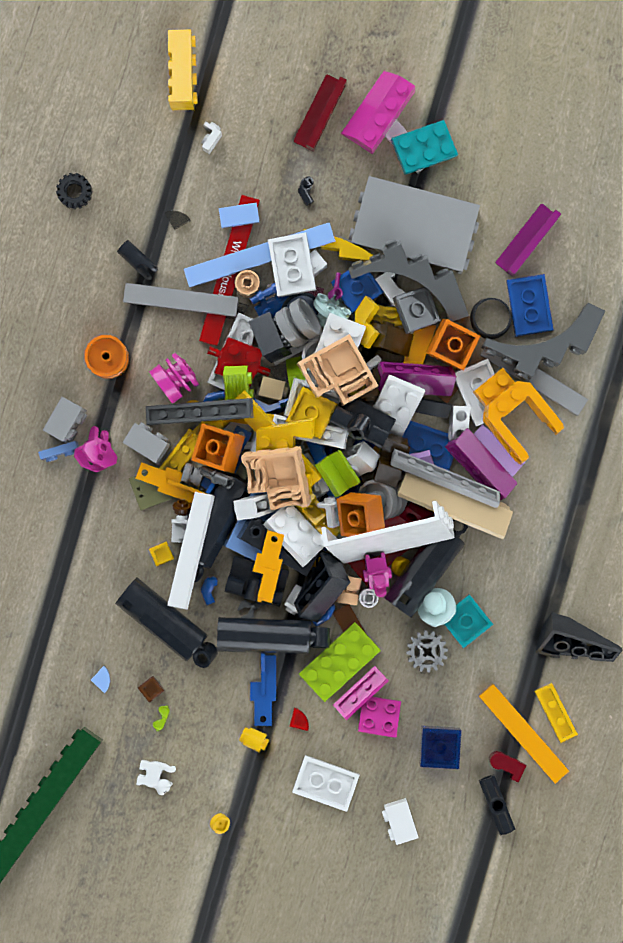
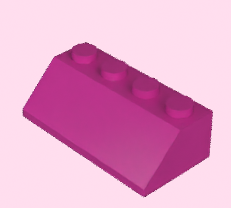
M383 71L341 134L373 155L390 127L414 95L415 85L399 75Z

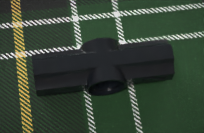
M489 775L478 780L500 836L516 830L495 775ZM499 800L502 802L501 808H492L494 801Z

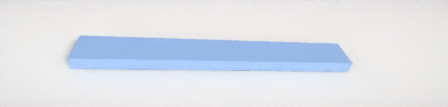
M330 222L294 233H307L309 250L336 242ZM266 242L185 268L184 272L189 287L191 288L272 262L269 243Z

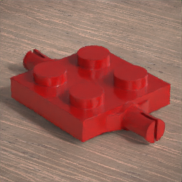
M227 337L225 345L221 350L210 346L207 354L217 357V366L214 373L223 376L224 366H248V372H252V381L257 373L268 377L271 369L260 366L262 353L259 348Z

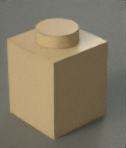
M263 376L259 396L281 401L282 398L287 396L288 387L285 386L286 382Z

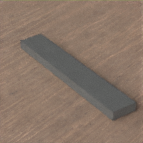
M253 398L146 406V425L254 418Z

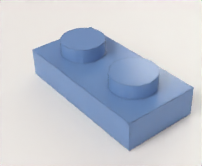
M73 441L38 453L41 460L46 459V462L57 460L58 455L64 454L65 457L74 455V451L79 445L77 441Z

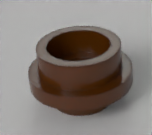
M179 499L173 503L174 513L180 516L188 515L192 504L185 499Z

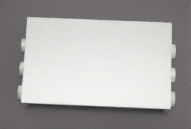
M433 501L435 517L338 539L326 527H323L320 540L322 546L326 547L333 556H336L344 564L365 559V555L368 554L369 557L379 556L382 552L388 554L455 538L452 517H449L448 512L444 511L443 506H440L437 501Z

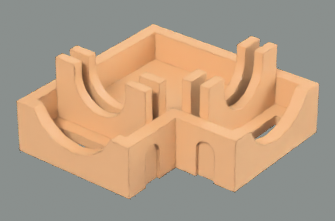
M350 334L297 363L316 398L333 389L340 398L342 406L378 387L376 380ZM309 368L314 379L318 384V387H315L306 369ZM366 385V389L351 397L348 396L349 393Z
M301 446L245 452L241 456V460L247 470L248 494L267 492L270 510H277L291 505L308 507L311 503V496L308 491L309 486L305 475L306 470L301 455Z

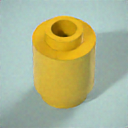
M245 727L239 741L244 746L260 752L261 749H266L269 739H266L267 734L251 727L250 729Z

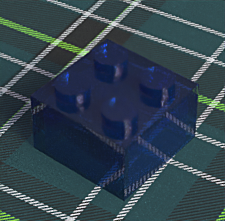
M421 725L420 767L459 769L462 730L455 727Z

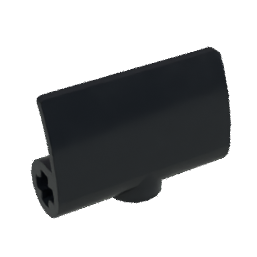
M355 399L344 406L339 402L330 422L346 429L353 439H365L382 448L396 419Z
M235 556L224 592L257 602L263 574L253 571L255 561ZM280 569L272 603L262 601L263 603L280 607L289 575L288 570Z

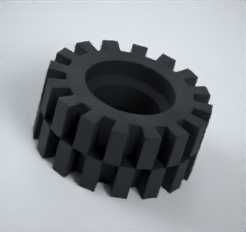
M69 173L68 176L65 174L63 179L60 178L59 185L57 184L56 186L58 199L69 209H81L83 205L86 206L88 204V200H91L92 187L88 180L79 173ZM72 184H77L81 187V194L77 198H71L67 194V189Z

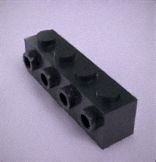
M258 517L247 519L237 538L262 551L268 530L263 525L265 521ZM272 536L271 540L277 542V539ZM283 545L279 555V559L283 560V564L305 576L308 575L318 557L315 555L302 567Z

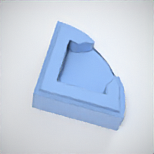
M105 666L91 679L104 693H106L110 685L109 671Z

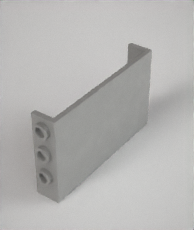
M368 177L365 192L360 193L358 203H361L360 211H355L353 219L356 222L355 229L351 228L348 238L352 240V244L383 251L382 247L385 246L386 242L391 240L401 241L407 258L411 259L413 256L422 254V256H427L429 264L456 270L458 274H462L463 270H467L470 259L466 257L468 251L472 252L474 241L471 238L472 234L477 233L479 222H476L480 205L383 179Z

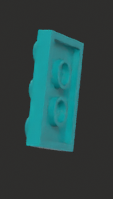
M445 120L391 139L404 175L458 156Z

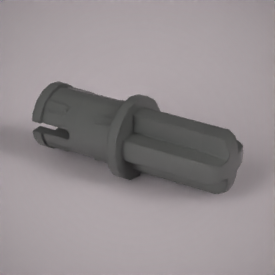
M209 466L201 467L200 474L210 479L213 484H220L227 489L233 486V477L224 474L222 470H215Z

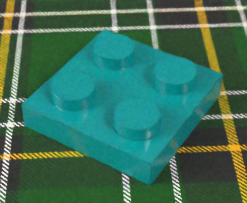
M468 594L456 604L455 615L444 625L462 648H465L494 624L471 595Z

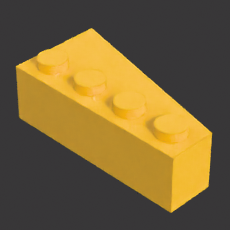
M191 29L168 30V56L170 57V60H168L170 79H168L170 93L168 100L171 110H194V104H198L197 92H194V85H197V73H193V66H197L196 54H193V47H196V36L192 35Z

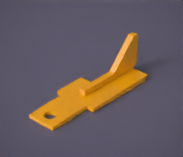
M141 462L135 478L158 486L157 491L178 499H185L190 503L193 502L195 492L207 494L206 492L181 484L183 472L169 467L162 470ZM144 469L148 471L146 476L142 475V470Z
M267 530L262 554L257 553L253 568L254 572L263 574L257 602L260 603L262 601L272 603L283 561L279 559L284 535ZM272 536L277 537V542L271 540Z

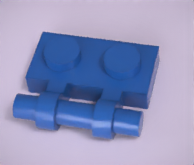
M273 283L271 287L264 291H257L256 295L250 297L252 304L260 301V304L254 306L258 316L268 312L275 316L289 296L278 297L276 284ZM273 294H276V296L268 300L265 299Z

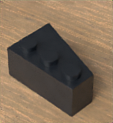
M322 550L318 555L321 558L317 566L312 567L310 571L313 574L308 583L304 582L294 602L299 617L318 622L351 583L341 561L336 556H333V554Z

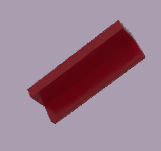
M328 74L325 75L294 138V143L314 152L347 85V79L340 76L338 80Z

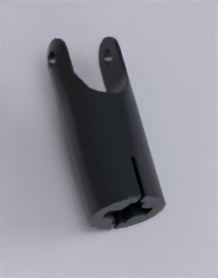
M129 240L125 241L117 250V253L145 279L151 280L152 276L146 271L144 265L153 272L158 271V267Z

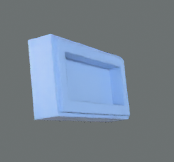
M257 203L219 208L222 228L260 223Z

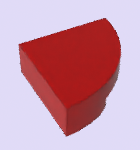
M294 707L289 727L308 731L309 724L306 715L300 709Z

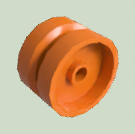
M100 335L88 343L85 349V362L95 375L104 379H113L120 376L126 370L129 364V353L126 346L118 338L111 335ZM105 354L110 355L108 360H105L103 357Z

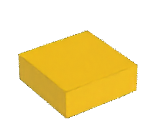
M167 541L149 549L156 567L174 559Z

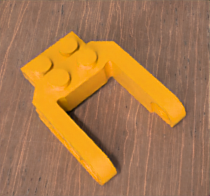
M504 368L498 370L473 391L485 407L482 421L510 456L520 465L529 459V455L501 421V418L505 417L525 400L539 419L545 422L555 435L564 429L561 420L533 385L529 382H514Z

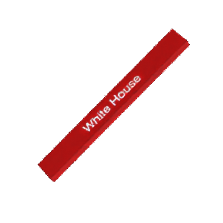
M241 194L239 205L257 203L258 209L259 199ZM253 224L232 227L224 256L247 248ZM238 273L217 279L213 294L233 296L235 279ZM207 313L199 341L218 347L226 316Z

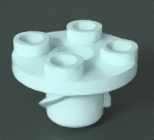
M319 293L314 300V306L319 312L316 316L321 327L324 328L329 313L345 319L349 318L351 311L342 303L341 298L335 301V295L329 299L327 295Z
M433 588L425 596L424 602L418 609V614L425 623L432 627H437L447 623L455 615L456 603L453 596L447 590Z

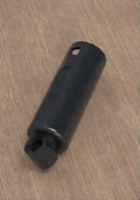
M234 477V484L230 489L217 484L211 494L215 498L194 583L202 578L204 567L208 569L212 567L237 520L233 501L250 496L247 489L248 485Z
M462 523V529L459 531L453 528L455 537L453 539L422 545L386 593L384 599L412 618L424 602L425 596L432 591L464 547L465 543L459 537L466 532L468 525ZM403 594L409 597L405 604L399 601Z
M138 577L132 581L115 604L183 660L188 661L193 656V661L198 667L207 668L217 657V647L211 642H204L208 635L175 607L168 606V602Z
M218 617L217 652L309 654L310 647L330 648V628H311V621Z

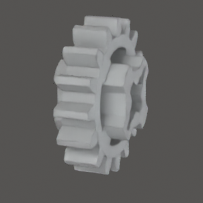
M424 630V635L417 632L418 638L411 637L413 643L407 644L411 648V650L406 651V654L411 655L408 661H414V668L419 665V671L421 672L426 668L429 673L432 667L438 670V664L444 665L441 660L447 659L444 652H447L448 649L443 648L446 641L440 642L439 640L442 636L434 637V631L430 635H428L426 630ZM426 638L432 639L429 643H422L420 641ZM422 645L427 649L431 647L430 652L434 657L428 654L424 656V651L420 646ZM437 645H439L440 648L439 657L435 653V648L437 647ZM415 646L419 649L417 658L414 654ZM425 660L434 661L431 664H423Z

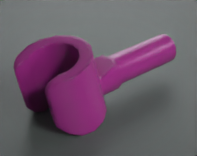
M336 273L334 288L327 295L329 299L335 295V301H337L343 295L342 290L339 288L341 273Z

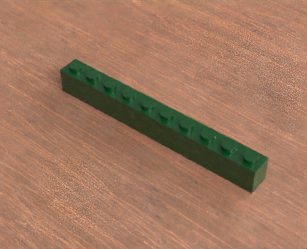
M83 727L82 730H76L71 737L74 740L70 746L66 744L60 753L63 756L59 762L57 760L53 762L49 768L51 771L49 776H43L38 783L39 790L36 793L32 792L26 800L29 804L25 809L21 807L15 815L17 820L14 825L10 823L5 829L4 833L6 836L3 840L0 839V884L103 741V739L86 727Z

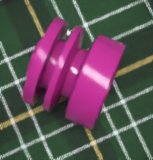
M176 352L172 354L176 361L175 364H172L168 358L165 359L169 367L165 370L158 364L149 371L172 404L183 397L180 391L182 386L188 392L191 391L187 385L189 381L195 387L199 385L195 373Z

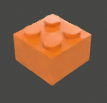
M442 319L425 354L457 370L464 371L480 335L448 319Z
M202 423L191 460L225 472L234 473L245 436Z
M350 492L336 499L341 536L350 537L385 529L381 495Z

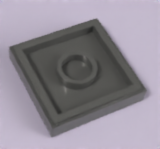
M422 287L393 297L406 334L441 322L428 288Z

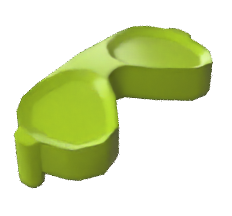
M168 705L160 706L158 709L162 719L153 722L152 725L156 731L162 730L165 726L170 712Z

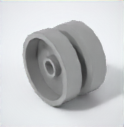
M301 298L290 303L289 308L284 307L275 314L280 331L295 348L306 344L308 338L312 340L322 334L318 317L310 305Z
M370 480L365 482L358 491V493L381 495L384 520L399 516L407 505L406 499L397 496L399 481L395 488Z

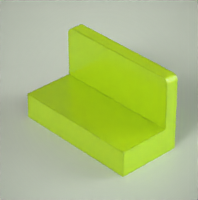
M341 450L327 455L315 465L335 498L361 482Z

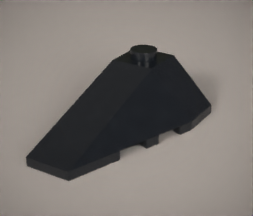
M554 612L543 623L536 647V653L553 658H560V655L571 656V659H578V656L589 657L590 660L614 662L623 651L619 645L572 618Z

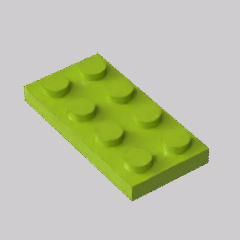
M354 622L330 644V648L322 651L299 675L326 702L374 658L381 649Z

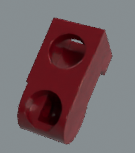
M408 501L399 517L410 523L435 517V514L421 505Z
M494 751L489 756V763L494 769H503L511 773V780L519 783L527 766L525 763L500 751Z

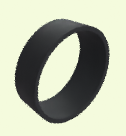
M497 298L480 300L474 305L470 314V323L473 330L485 339H496L503 336L509 330L512 322V315L508 305ZM487 300H497L503 303L509 311L508 325L503 331L496 334L483 332L475 321V313L478 306Z
M422 398L415 412L448 418L452 404Z

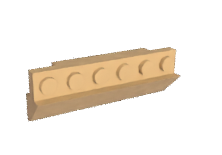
M406 471L404 472L402 482L398 485L397 496L433 511L432 502L437 501L452 519L501 539H504L513 511L503 502H500L499 506L495 508Z

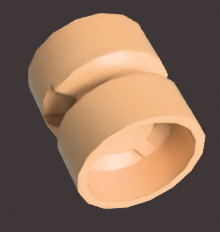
M244 270L236 276V290L242 297L250 298L260 290V280L255 272Z
M348 576L351 583L335 602L357 605L359 598L357 590H360L362 579Z

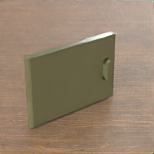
M148 471L142 473V475L146 476L148 474ZM136 476L128 478L141 511L176 498L157 491L158 486L135 479Z

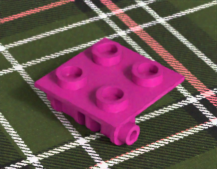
M371 697L361 707L358 732L396 738L401 701Z

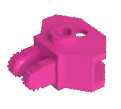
M93 426L90 429L88 440L84 442V445L75 449L74 457L81 467L97 473L116 464L117 455L111 448V443L108 442V431H101L98 438L99 429Z
M382 552L380 553V558L370 559L369 554L365 555L366 570H363L364 581L368 582L370 589H374L377 597H384L387 593L386 587H389L388 579L392 578L391 568L387 567L385 553Z

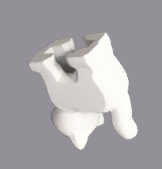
M141 760L139 770L145 769L146 775L140 774L136 785H146L155 788L159 795H164L170 790L173 783L166 779H160L162 771L165 770L172 773L175 772L176 767L158 761L149 762Z

